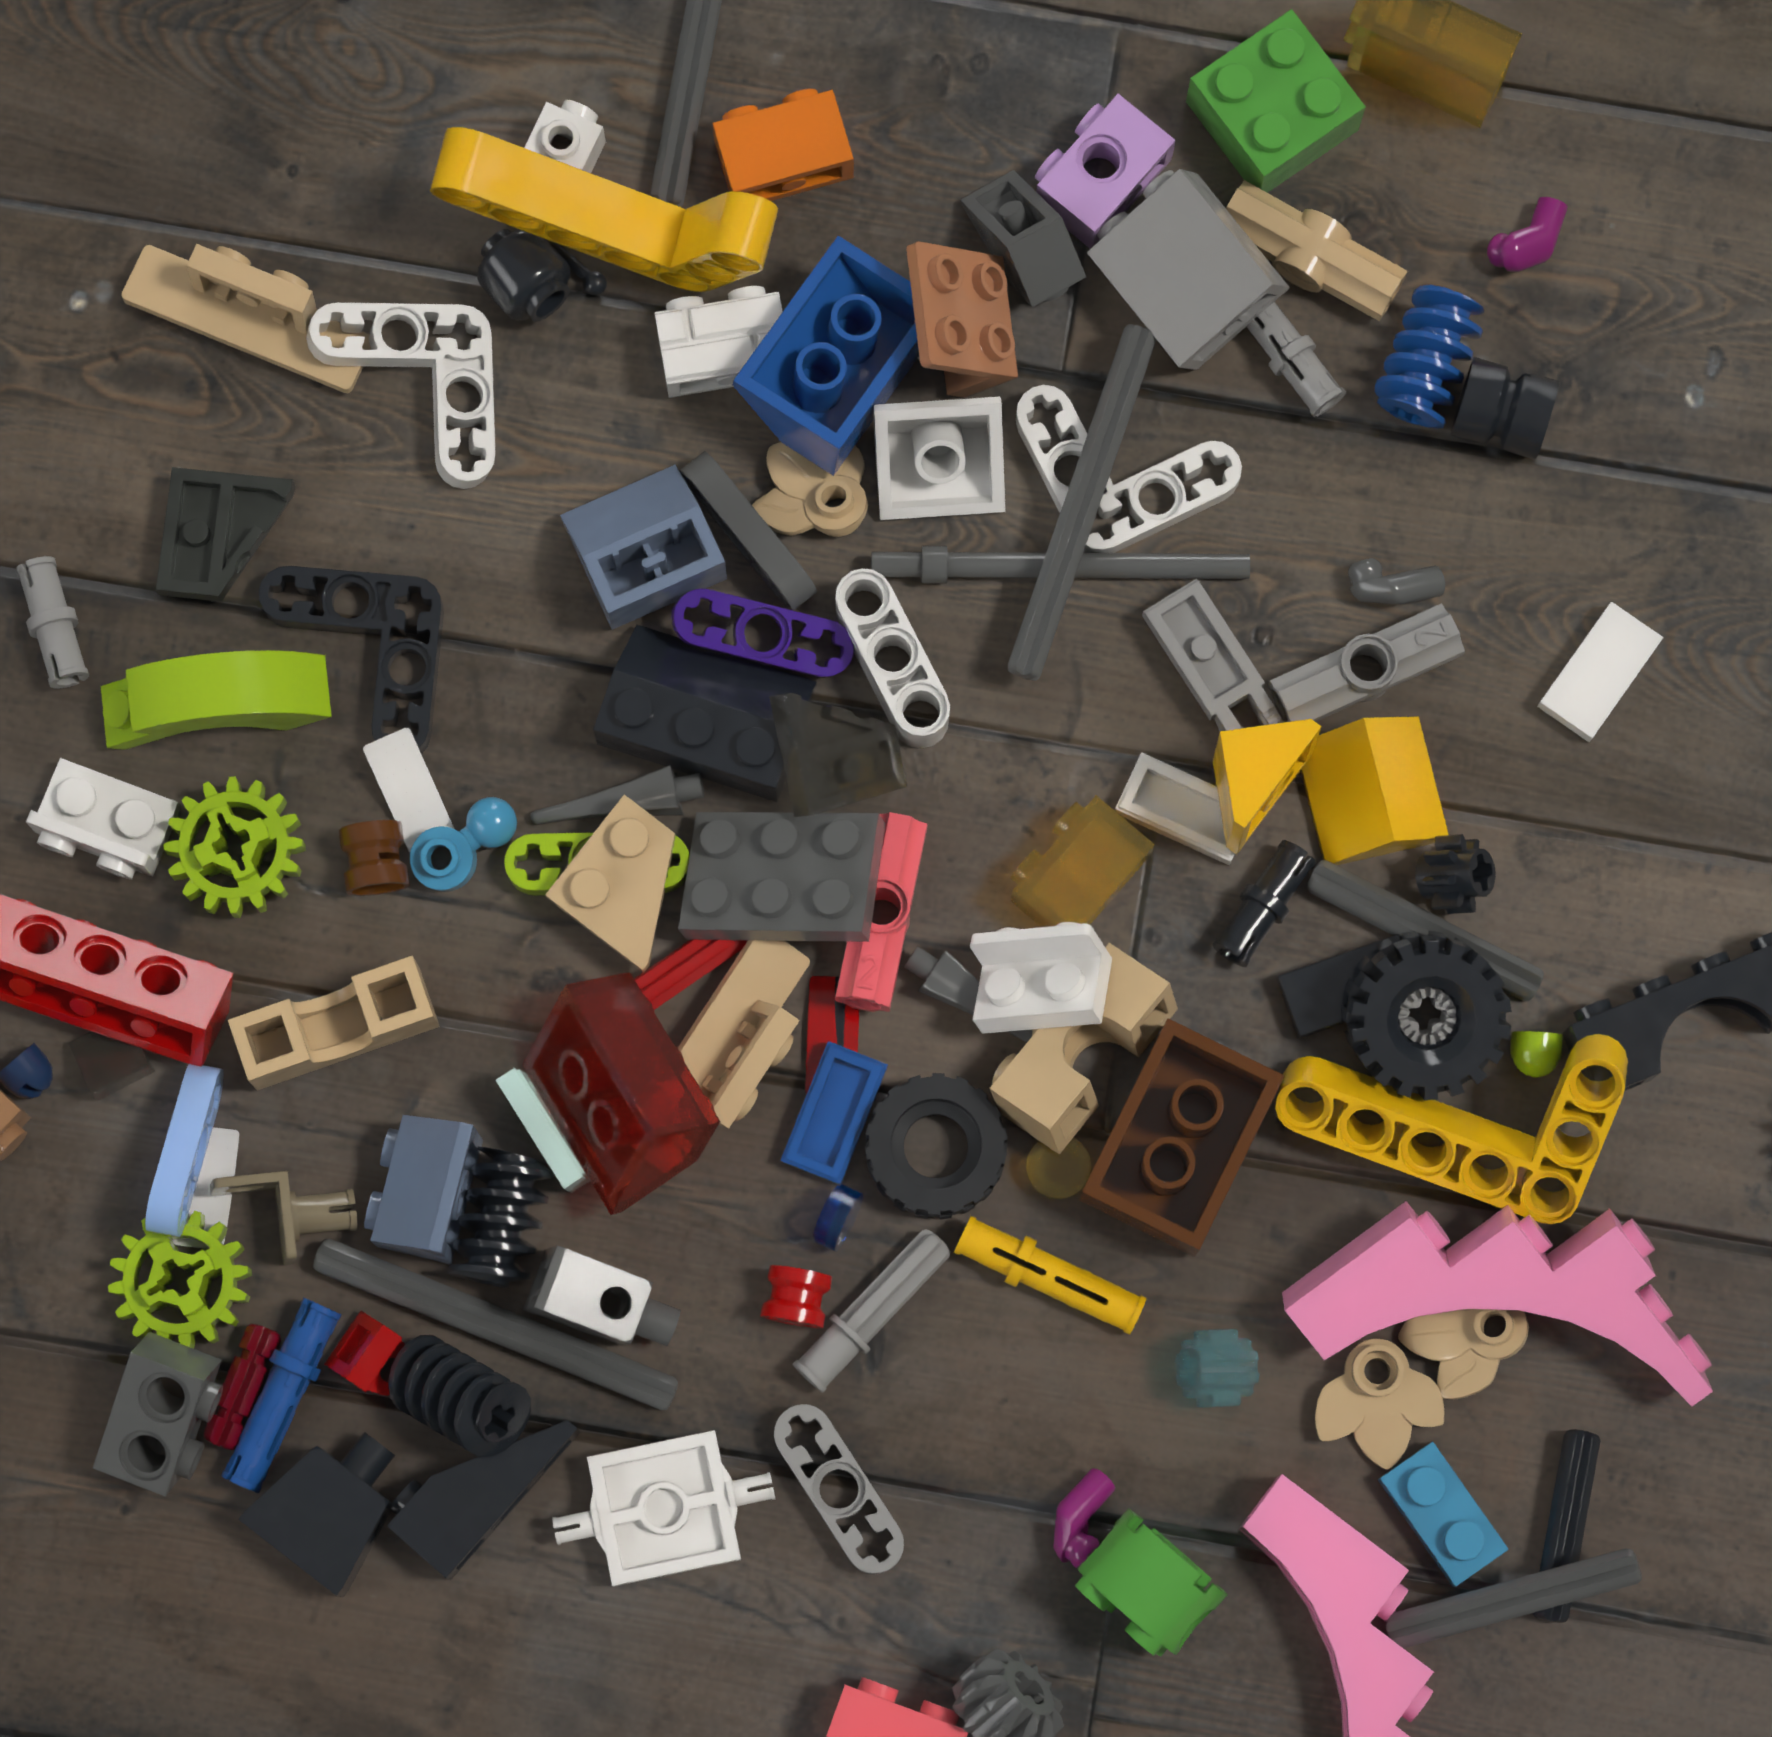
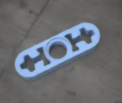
M192 1064L187 1066L149 1195L145 1221L146 1231L180 1237L184 1230L220 1104L224 1078L223 1069L205 1065L200 1067Z

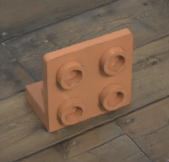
M919 241L908 245L906 250L921 365L924 368L944 371L947 395L964 398L1018 378L1015 341L1012 332L1003 256Z

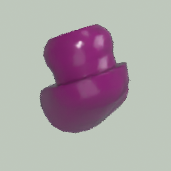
M1539 197L1529 227L1511 232L1509 235L1499 233L1490 240L1487 255L1491 264L1495 267H1505L1509 272H1520L1545 263L1554 252L1568 206L1558 199Z
M1090 1469L1058 1504L1056 1510L1053 1548L1062 1563L1070 1561L1075 1568L1099 1547L1098 1539L1088 1535L1089 1519L1115 1492L1113 1482L1098 1469Z

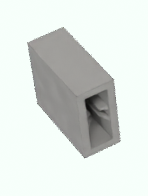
M1179 169L1175 173L1172 170H1168L1155 178L1145 188L1143 195L1146 199L1129 215L1126 212H1121L1100 228L1097 233L1100 241L1087 254L1144 325L1151 331L1177 366L1197 370L1290 287L1197 173Z

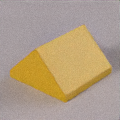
M1419 716L1362 718L1318 735L1312 756L1301 769V774L1323 860H1327L1335 865H1341L1435 843L1436 836L1449 835Z
M1305 719L1220 731L1213 757V766L1226 848L1236 855L1312 756L1322 727L1314 720Z

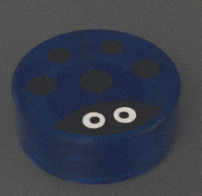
M844 1184L837 1185L833 1189L816 1223L813 1233L815 1243L834 1252L841 1248L858 1215L863 1200V1193Z

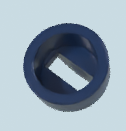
M35 1043L0 1071V1083L7 1091L22 1099L39 1097L42 1090L48 1089L53 1080V1067L47 1056Z

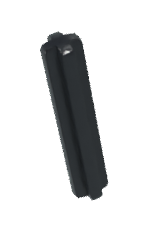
M1571 1429L1567 1430L1564 1434L1539 1572L1578 1562L1580 1559L1601 1442L1599 1435L1595 1433ZM1572 1602L1537 1611L1533 1615L1541 1620L1563 1623L1569 1618Z

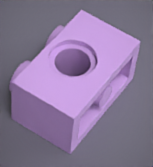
M1117 94L1105 108L1099 103L1094 105L1078 124L1075 133L1079 138L1065 154L1056 149L1044 161L1035 175V179L1039 181L1036 192L1062 217L1066 229L1090 249L1100 241L1097 237L1100 228L1117 214L1126 212L1143 193L1145 188L1172 160L1175 139L1120 94ZM1103 158L1110 161L1117 171L1108 178L1100 179L1088 174L1084 165L1091 159Z

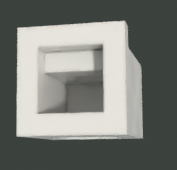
M565 100L561 108L546 102L524 148L591 173L606 140L603 126L596 124L598 115L593 110L576 101ZM557 134L572 140V144L566 149L560 150L551 146V142Z

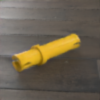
M970 1216L954 1253L962 1254L1005 1275L1004 1282L1013 1287H1016L1020 1282L1074 1309H1078L1122 1329L1128 1335L1131 1334L1145 1305L1146 1297L1138 1296L1086 1269L1075 1266L1035 1247L1037 1240L1027 1235L1022 1241L976 1220V1217ZM993 1248L1002 1249L1044 1269L1046 1272L1044 1274L1036 1272L994 1252ZM1059 1276L1106 1298L1107 1302H1100L1056 1281L1055 1277Z

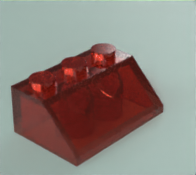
M630 972L565 985L522 1066L610 1215L623 1212L697 1162L721 1121L716 1115L711 1101L704 1095L685 1064L682 1053L674 1046L655 1015L651 1002L643 995Z

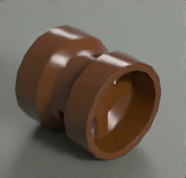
M372 820L350 824L339 829L341 850L349 858L350 867L344 873L346 893L348 895L370 896L387 894L406 889L410 886L407 865L400 861L399 848L404 843L401 821Z

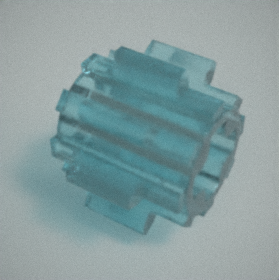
M1238 1330L1195 1331L1194 1339L1184 1340L1181 1343L1182 1349L1179 1354H1176L1175 1363L1177 1364V1376L1175 1378L1177 1386H1181L1183 1389V1396L1187 1399L1196 1398L1197 1407L1239 1406L1241 1404V1397H1250L1254 1393L1253 1387L1255 1383L1259 1381L1260 1373H1258L1257 1365L1259 1357L1257 1351H1254L1251 1347L1252 1341L1248 1338H1238Z

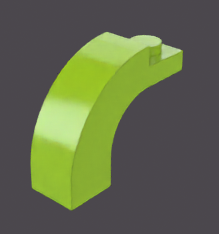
M260 650L179 657L126 669V678L101 686L106 746L113 749L126 750L175 734L210 728L258 727L287 731L332 717L325 655Z

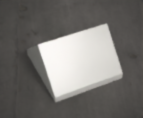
M1001 397L874 405L873 428L880 520L1005 512Z

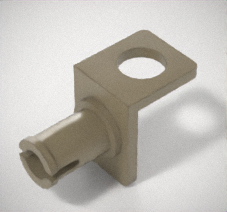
M288 1171L212 1179L210 1184L211 1196L275 1190L283 1265H291L297 1259L295 1242H299L300 1235L357 1230L356 1210L338 1213L329 1212L353 1209V1205L356 1204L353 1189H347L343 1192L296 1196L295 1191H290Z

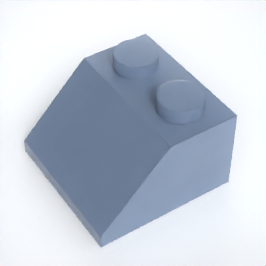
M403 1115L399 1130L388 1129L380 1159V1166L389 1168L383 1193L378 1191L372 1192L364 1221V1228L373 1230L371 1242L376 1247L452 1265L455 1254L453 1244L455 1240H458L461 1230L459 1219L461 1215L465 1214L468 1202L465 1198L466 1191L471 1189L474 1179L471 1172L472 1166L478 1163L480 1155L477 1146L482 1147L483 1139L474 1125L457 1121Z

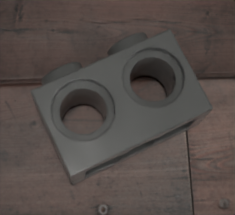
M149 1332L130 1352L93 1469L165 1497L181 1477L190 1480L198 1466L204 1449V1443L195 1440L201 1421L209 1422L212 1419L222 1396L223 1385L215 1383L222 1360ZM161 1377H168L177 1381L183 1388L185 1397H176L167 1392L162 1384ZM142 1435H149L158 1439L163 1445L166 1455H159L149 1450L143 1441Z

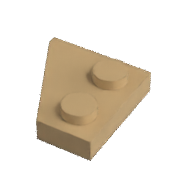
M624 794L545 896L644 973L650 966L651 951L658 917L661 912L665 892L664 887L676 837L675 833Z

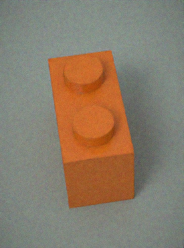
M816 89L799 90L784 97L782 104L758 110V107L754 105L738 107L725 113L721 121L712 123L714 143L729 192L750 193L773 201L854 178V158L833 90L818 93Z

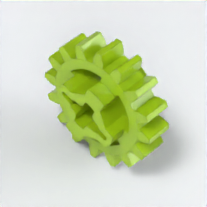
M236 776L229 777L226 792L218 793L215 787L208 781L203 784L206 799L198 803L194 799L185 796L181 801L189 812L185 820L170 818L168 821L171 829L179 834V840L164 843V851L169 856L180 858L179 862L168 869L169 874L174 881L190 878L182 893L189 901L199 898L203 893L206 894L204 908L208 913L215 914L222 902H226L231 915L234 918H241L244 903L250 901L260 913L267 911L264 895L272 891L275 895L284 899L288 893L281 882L283 876L300 877L302 870L296 863L290 860L291 854H299L306 851V844L302 839L289 837L291 832L301 826L300 820L296 814L280 817L279 815L283 812L287 801L280 793L265 801V786L258 780L254 781L248 792H242L241 785ZM231 808H248L262 814L266 818L262 820L259 817L252 821H247L236 817ZM209 819L211 824L204 841L194 846V841L200 827ZM226 824L234 835H237L242 842H245L241 846L244 854L241 857L245 865L244 871L236 860H233L225 852L228 850L226 839L229 838L225 830ZM276 849L271 866L261 877L259 869L265 854ZM222 873L235 878L239 887H222L211 883L204 876L209 875L212 877Z
M198 1211L192 1213L180 1237L146 1231V1218H144L141 1222L145 1236L140 1241L126 1234L121 1239L124 1245L131 1251L128 1258H111L110 1261L112 1267L123 1273V1280L108 1285V1292L117 1296H125L127 1301L115 1311L117 1317L121 1320H126L136 1316L139 1320L136 1322L132 1334L141 1340L149 1332L155 1330L157 1335L170 1340L173 1337H178L180 1344L193 1349L195 1346V1335L200 1333L213 1344L218 1342L219 1337L215 1325L223 1321L235 1327L239 1321L235 1314L229 1310L232 1303H249L251 1297L237 1288V1281L252 1276L251 1268L235 1265L234 1259L245 1250L243 1245L239 1241L223 1245L222 1241L226 1236L228 1228L219 1221L208 1231H205V1215ZM172 1239H195L205 1243L210 1248L205 1251L202 1249L191 1255L180 1252ZM150 1255L153 1265L149 1279L138 1286L141 1266L146 1257ZM176 1266H179L186 1272L194 1271L195 1273L187 1280L190 1291L185 1295L178 1293L174 1289L166 1291V1287L174 1281L170 1271ZM222 1275L221 1291L217 1301L211 1308L207 1301L212 1280ZM170 1306L180 1309L189 1322L179 1324L168 1323L155 1318L151 1313Z

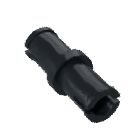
M1282 840L1278 850L1256 883L1246 885L1240 894V898L1243 901L1220 937L1216 938L1213 943L1216 951L1221 952L1223 950L1221 953L1223 957L1241 967L1249 965L1251 957L1273 924H1281L1289 913V909L1286 906L1308 871L1316 864L1312 856L1306 857L1307 851L1290 841Z

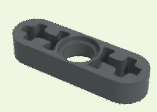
M706 451L679 470L697 500L787 609L794 611L817 593L814 583L802 566L719 464Z

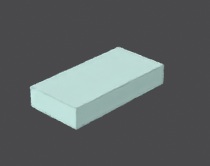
M513 1068L496 1079L497 1084L562 1187L573 1193L590 1182L589 1177H591V1174L528 1074L520 1069Z

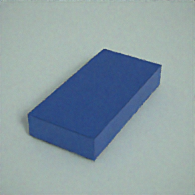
M828 1041L780 1161L841 1185L887 1071L888 1064Z

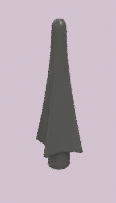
M671 765L601 792L563 804L535 810L531 813L530 819L534 824L539 825L565 820L607 817L624 794L651 815H684L681 802L704 798V787L700 773L677 777V773L673 772Z
M917 946L904 965V968L924 981L918 992L974 1015L979 981L947 950L937 959ZM1033 1029L1008 1031V1033L1027 1043L1032 1037Z

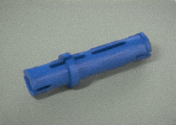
M303 1297L295 1321L280 1351L274 1349L269 1359L274 1364L267 1377L268 1379L260 1396H258L239 1437V1442L221 1477L248 1490L260 1493L269 1467L281 1446L303 1394H305L310 1381L316 1382L321 1373V1369L317 1368L330 1335H332L342 1314Z

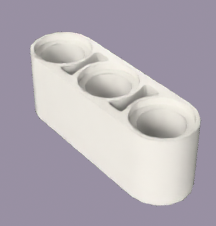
M861 568L851 571L841 579L837 586L835 601L838 622L846 628L853 642V652L896 735L902 742L911 747L926 748L934 746L944 737L948 730L950 714L948 696L889 582L882 574L871 569ZM870 591L878 596L882 605L872 615L859 616L851 612L846 602L855 592ZM898 646L907 652L910 661L902 670L890 672L879 667L875 661V656L884 647ZM925 701L937 709L939 717L931 726L924 728L915 727L904 718L903 712L906 707L913 702Z

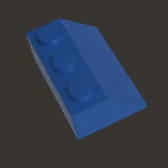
M837 236L733 380V387L783 444L833 476L874 420V405L887 402L919 357L910 281L845 239Z

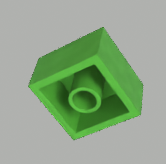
M1292 9L1191 77L1186 98L1188 106L1241 177L1267 193L1359 131L1366 108Z

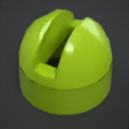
M1534 1031L1511 1032L1510 1054L1515 1066L1523 1074L1535 1078L1549 1074L1556 1068L1561 1059L1563 1035Z

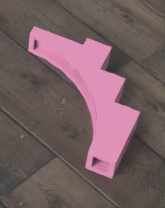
M1405 1201L1282 1292L1285 1312L1324 1360L1370 1333L1414 1317L1462 1309L1520 1310L1569 1321L1615 1341L1657 1370L1691 1406H1694L1713 1392L1704 1372L1712 1364L1701 1347L1690 1334H1687L1680 1340L1665 1322L1673 1314L1651 1284H1648L1641 1290L1639 1289L1656 1276L1647 1257L1655 1251V1248L1632 1218L1622 1225L1611 1209H1608L1550 1253L1546 1254L1545 1251L1553 1245L1542 1228L1531 1215L1526 1216L1520 1221L1509 1205L1445 1250L1443 1247L1449 1244L1450 1240L1436 1219L1428 1211L1418 1216L1408 1202Z
M1281 1474L1274 1480L1239 1530L1278 1566L1307 1606L1329 1653L1341 1701L1343 1737H1410L1395 1725L1401 1716L1407 1721L1412 1722L1425 1706L1433 1693V1690L1425 1684L1434 1671L1371 1624L1376 1615L1386 1621L1402 1602L1409 1590L1400 1582L1409 1570Z

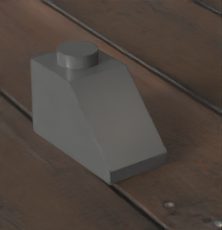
M1014 170L960 199L966 214L990 253L1003 256L1008 283L1032 307L1041 302L1051 301L1062 296L1071 285L1086 278L1062 217Z

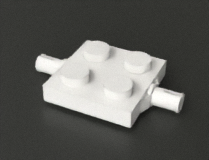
M713 1430L587 1457L593 1486L590 1511L561 1517L555 1516L552 1517L554 1529L580 1525L579 1528L556 1532L555 1537L558 1545L596 1536L597 1541L606 1553L612 1586L615 1587L741 1560L735 1531L737 1506L776 1499L773 1487L748 1492V1489L771 1485L770 1472L732 1481L731 1476L722 1464L716 1432Z

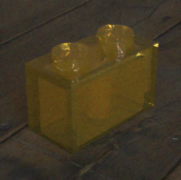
M1097 795L1085 808L1078 802H1075L1052 829L1059 836L1055 843L1044 855L1034 849L1010 877L1018 884L1012 891L1011 902L1041 927L1056 926L1063 922L1091 925L1151 857L1155 844Z

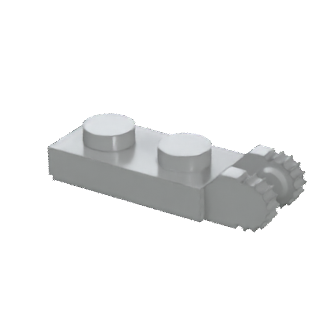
M1197 578L1143 611L1142 617L1208 719L1210 721L1212 719L1215 720L1219 731L1243 728L1236 720L1230 708L1246 698L1261 726L1284 723L1279 712L1263 689L1265 685L1264 680Z

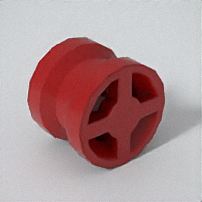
M770 1265L768 1280L772 1284L770 1299L762 1305L760 1317L795 1326L823 1329L825 1314L821 1309L823 1295L831 1289L833 1277L801 1268Z

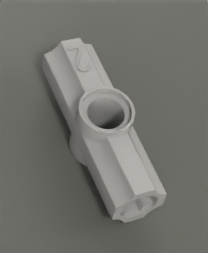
M1441 603L1377 633L1356 636L1345 647L1270 680L1268 686L1273 702L1283 722L1312 719L1317 722L1359 702L1376 700L1385 694L1386 690L1463 656L1465 650L1460 632L1451 614L1446 611ZM1360 655L1371 656L1381 665L1383 675L1374 681L1361 680L1352 672L1350 660Z

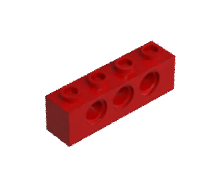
M0 894L1 1001L187 1064L203 1066L229 1013L233 982L232 972L220 969L208 961L194 960L158 948L156 945L145 940H134L99 928L86 920L72 919L45 910L27 900L13 899Z

